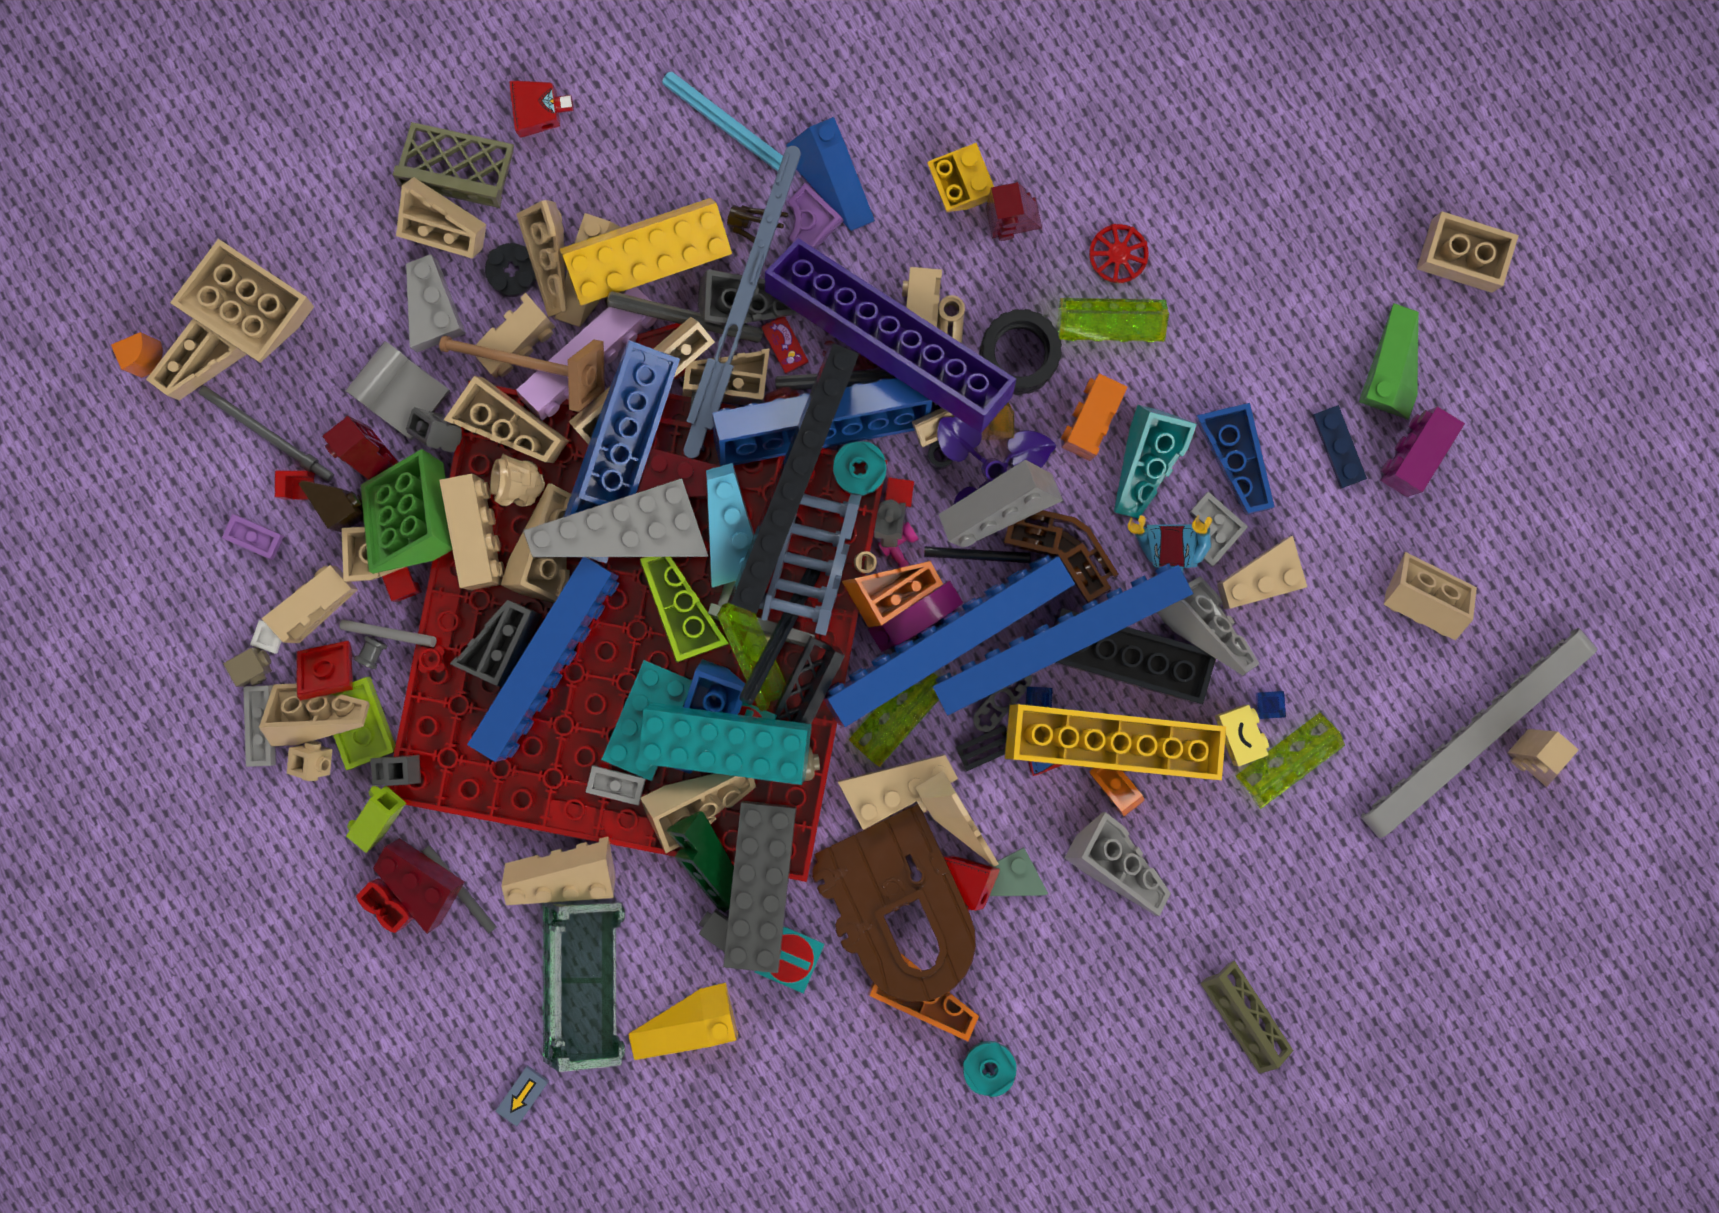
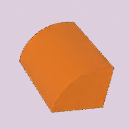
M142 332L111 344L121 370L141 378L151 374L162 359L163 348L161 341Z

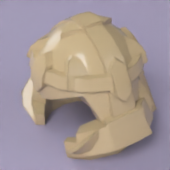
M502 454L500 459L495 460L491 473L490 494L496 495L495 502L502 506H508L513 502L519 506L532 505L536 497L544 491L545 487L543 476L537 471L538 467L530 461H520Z

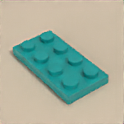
M644 660L601 760L652 781L658 766L638 763L643 709L650 703L684 707L692 680Z

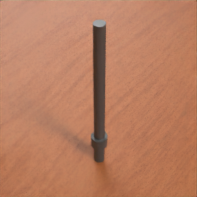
M207 386L201 387L199 394L295 459L300 463L301 468L314 472L327 482L333 479L334 473L319 464L317 458L311 454L306 455Z

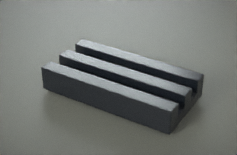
M1004 725L955 747L966 772L1005 755L1006 748L970 764L967 759L1006 743L1007 731ZM997 734H1002L1003 738L964 755V749Z

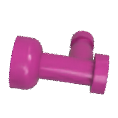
M906 522L903 526L902 539H898L897 547H882L881 541L878 545L885 556L891 554L898 563V567L901 568L908 566L909 563L905 560L898 546L906 541L914 543L919 538L909 522Z

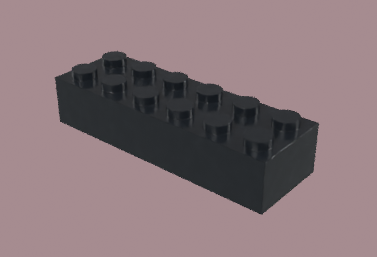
M1060 608L1058 609L1054 626L1059 624L1058 618L1070 612L1074 616L1080 613ZM1126 627L1055 663L1203 705L1216 658L1199 647Z

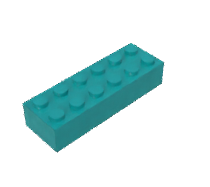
M650 703L643 709L638 763L802 785L807 772L812 724Z

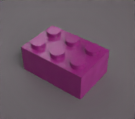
M1438 406L1428 411L1425 410L1421 415L1416 414L1408 426L1412 430L1407 438L1403 436L1395 446V450L1398 452L1394 459H1388L1382 467L1381 472L1384 475L1380 481L1406 497L1422 493L1465 423Z

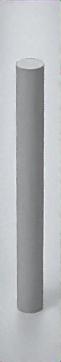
M341 620L339 624L341 630L434 647L437 641L434 636L349 620Z

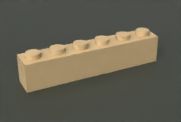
M690 317L654 349L680 359L675 373L676 376L714 344L715 341L697 320ZM610 387L569 421L588 444L590 443Z

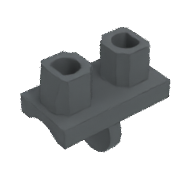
M886 500L879 503L875 538H881L882 547H897L898 539H902L906 503H897L894 500Z

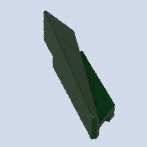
M699 811L670 826L667 832L683 848L678 851L675 858L713 904L725 913L730 909L734 866L704 812Z

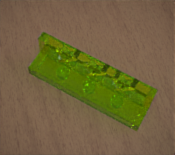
M725 603L722 604L717 616L747 681L768 642L755 613L733 604ZM776 660L755 698L760 712L767 710L771 701L779 699L786 686Z
M932 673L920 684L909 687L877 707L849 738V741L868 759L880 767L939 701L933 686L937 685L935 679L939 677ZM907 693V699L902 704H897V698L901 694ZM884 713H889L887 722L879 724V718ZM872 732L871 740L865 746L859 743L866 733Z
M1319 712L1270 749L1268 756L1254 761L1238 773L1236 778L1251 794L1256 805L1262 809L1343 748L1345 743L1340 731ZM1319 723H1322L1328 729L1321 735H1311L1312 729ZM1305 741L1303 749L1300 751H1290V746L1294 742ZM1274 757H1284L1283 764L1279 767H1269V761ZM1253 773H1262V779L1253 786L1246 780Z

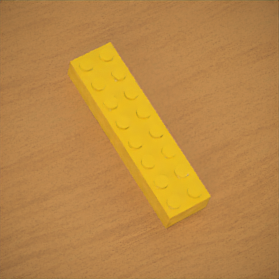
M1014 704L1009 706L1005 759L1222 780L1226 726Z

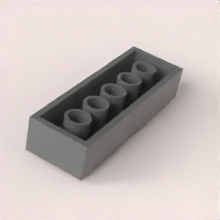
M744 800L741 802L723 964L725 968L778 973L797 806Z

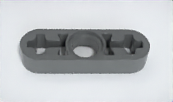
M1029 675L1024 678L1026 681L1024 686L1021 684L1016 686L1014 690L1019 692L1016 696L1007 688L991 694L974 713V726L983 732L993 730L1008 713L1009 706L1014 705L1030 687L1032 676ZM1006 692L1009 695L1010 702L1006 707L996 705L995 696L997 693ZM990 702L992 707L1000 711L1001 714L997 717L993 713L990 717L991 725L985 724L981 727L979 725L981 720L978 716L981 713L986 715L991 710L986 707Z

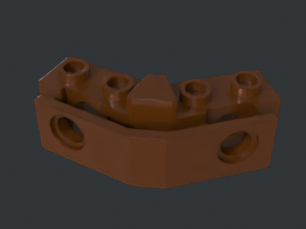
M1042 510L1007 528L1004 541L1005 546L1053 557L1059 556L1087 604L1111 591V586L1107 580L1111 577L1115 579L1119 573L1090 527L1076 517ZM1026 519L1034 521L1035 519H1037L1049 525L1047 528L1030 523H1025ZM1054 522L1073 526L1087 537L1094 549L1088 551L1084 543L1063 531V528L1053 526ZM1094 555L1106 575L1100 576L1090 560L1091 556Z

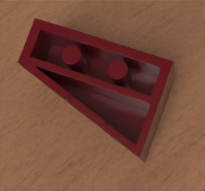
M1016 182L991 187L986 212L992 239L998 238L999 241L1013 239L1014 234L1042 229L1036 197L1032 198L1030 192L1026 193V189L1020 183Z
M346 416L322 436L327 442L325 448L334 458L339 457L368 480L399 463L370 426L350 416Z
M651 448L638 493L682 479L690 500L707 499L706 470L720 466Z

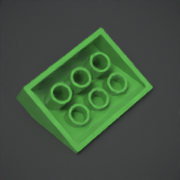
M423 449L361 484L368 568L372 574L434 561L452 551L439 481L446 479L444 463Z

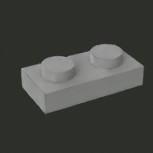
M592 766L586 793L640 805V798L642 797L646 779Z

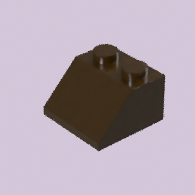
M308 481L298 483L327 529L342 532V528H351L364 519L362 496L360 494L356 496L352 491L349 492L341 488Z

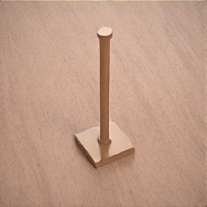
M445 335L441 337L439 342V348L443 352L451 350L568 377L569 410L580 412L605 391L604 341L593 339L568 359V366L455 341Z

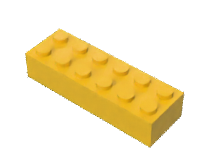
M712 198L560 248L580 305L608 297V294L612 291L619 293L732 254L717 203Z

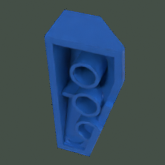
M834 117L810 126L786 145V147L796 146L799 148L801 156L796 170L806 179L816 193L843 218V223L850 231L875 221Z
M702 659L695 670L683 708L738 715L743 704L739 696L745 683L728 668ZM675 768V769H678V770H680V771H683V772H686V773H689V774H691L692 771H693V770H686V769Z

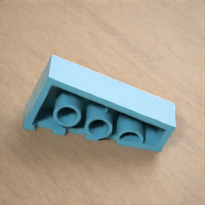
M733 463L706 470L712 587L736 581L754 536Z

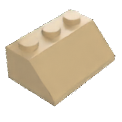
M1405 552L1386 590L1384 605L1456 641L1473 621L1477 587Z

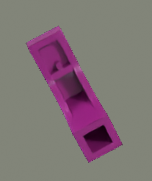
M948 581L885 624L871 627L868 631L881 652L894 645H899L941 620L961 606L963 601L951 581Z

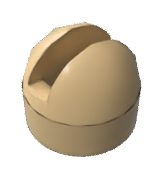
M861 552L856 555L854 566L860 573H870L876 568L877 560L871 552ZM862 556H866L865 569H861Z

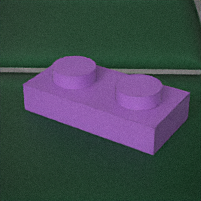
M232 514L222 538L274 560L284 535L241 516Z

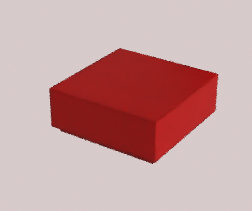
M888 477L885 501L894 500L897 503H906V507L911 508L914 481Z

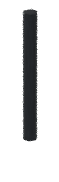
M925 546L924 557L1030 563L1031 553Z

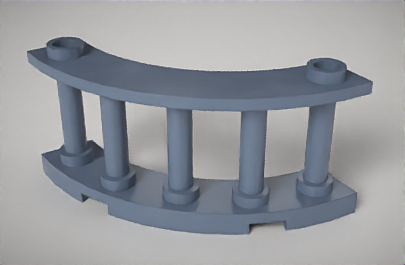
M851 493L849 501H843V503L811 495H803L800 504L840 514V517L844 518L841 532L836 531V533L797 524L795 523V515L778 558L768 593L764 594L759 609H763L761 620L767 621L770 610L775 609L813 619L812 622L817 623L815 633L826 635L850 546L845 544V540H851L861 495ZM796 534L833 543V546L837 547L834 561L829 560L826 562L787 552L791 535ZM784 562L825 572L826 576H830L827 587L817 588L780 579ZM780 589L816 598L818 602L822 603V606L813 608L774 597L776 590Z

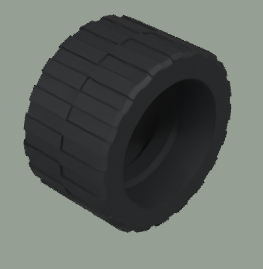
M1014 309L1001 314L1000 317L995 318L991 322L981 341L979 355L1002 369L995 357V347L998 339L1005 332L1012 329H1025L1034 333L1043 343L1045 350L1042 366L1029 376L1011 375L1016 378L1013 394H1030L1042 388L1053 376L1061 359L1062 343L1057 329L1041 313H1036L1029 309Z

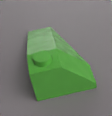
M1393 303L1359 402L1407 420L1410 418L1418 395L1419 312Z

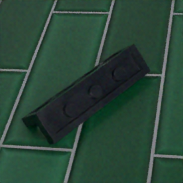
M809 637L772 712L777 715L775 720L787 717L790 722L812 723L845 657L839 647L815 637ZM814 645L826 649L822 659L814 662L811 661L810 653ZM811 669L813 677L810 683L800 686L798 682L800 673ZM799 693L801 698L799 706L788 710L786 705L788 697Z

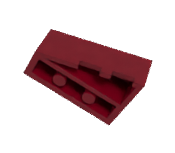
M400 838L384 847L373 867L375 872L426 934L442 923L465 881Z

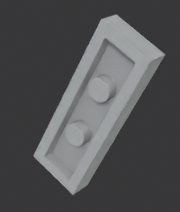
M273 685L243 687L246 767L276 765L275 746L270 745L259 728Z

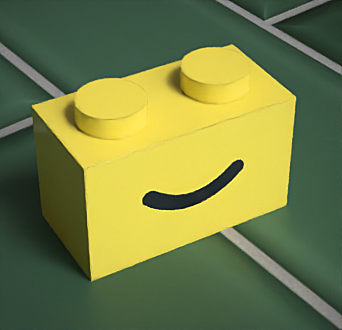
M1241 705L1215 715L1218 726H1226L1225 745L1234 766L1239 767L1268 756L1266 749L1269 748V743L1265 734H1260L1257 723L1260 721L1254 708H1250V705Z

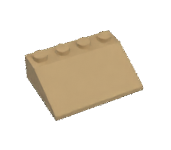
M220 239L215 242L170 302L173 306L259 363L292 335L314 308V305L306 296Z

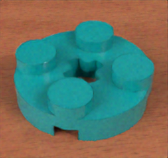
M865 441L852 442L844 445L836 454L833 473L836 482L844 491L864 496L874 492L881 486L886 476L887 465L883 453L874 444ZM862 461L865 462V470L867 472L865 474H854L855 468L853 464L855 462L858 464Z
M984 1041L974 1045L967 1052L963 1061V1074L967 1085L975 1093L997 1097L1006 1093L1015 1081L1016 1061L1006 1046L996 1041ZM988 1062L997 1065L994 1068L995 1074L992 1076L990 1073L984 1074L982 1072L985 1069L984 1064Z

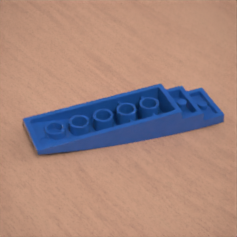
M628 340L588 445L564 517L636 494L680 361L679 358ZM609 557L588 558L607 563Z

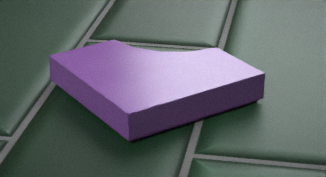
M806 183L787 201L793 210L795 219L793 231L787 238L791 243L799 238L817 249L843 222V218Z

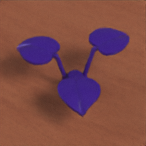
M957 417L941 418L937 428L939 446L944 455L949 459L961 462L967 458L970 452L983 463L981 472L987 480L979 486V489L1005 473L1010 459H1012L1013 467L1027 460L1042 468L1056 448V444L1047 436L1031 430H1022L1016 432L1008 439L1007 448L1011 454H1008L1004 461L1001 462L996 458L985 459L973 449L980 444L982 433ZM972 486L963 488L957 493L954 504L978 489Z

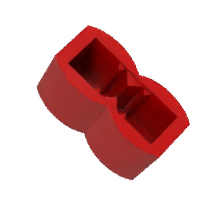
M380 878L370 881L356 895L359 904L366 911L376 914L379 923L390 932L396 933L402 930L413 919L412 915Z

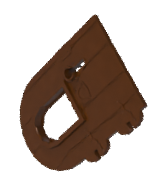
M919 804L814 854L818 862L812 869L814 883L824 880L825 884L817 886V890L824 898L834 899L841 914V917L837 919L835 924L836 934L838 937H842L844 934L848 935V938L840 943L847 952L858 954L868 976L882 991L897 999L910 1002L929 1001L944 996L956 988L964 979L973 963L975 955V927ZM910 855L917 867L916 869L922 873L921 880L917 882L913 879L914 873L906 859ZM918 899L939 946V954L935 965L930 969L921 971L909 967L904 961L884 917L893 911L899 910L902 906L910 905V903Z

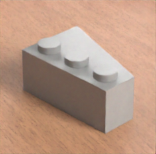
M430 254L407 263L410 348L418 353L438 345L441 337L444 335L454 339L466 334L438 260Z

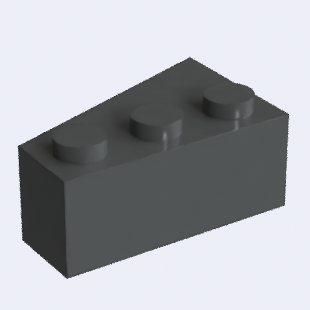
M507 600L484 625L485 628L475 639L473 638L458 658L455 657L450 664L489 683L503 687L525 652L542 614Z

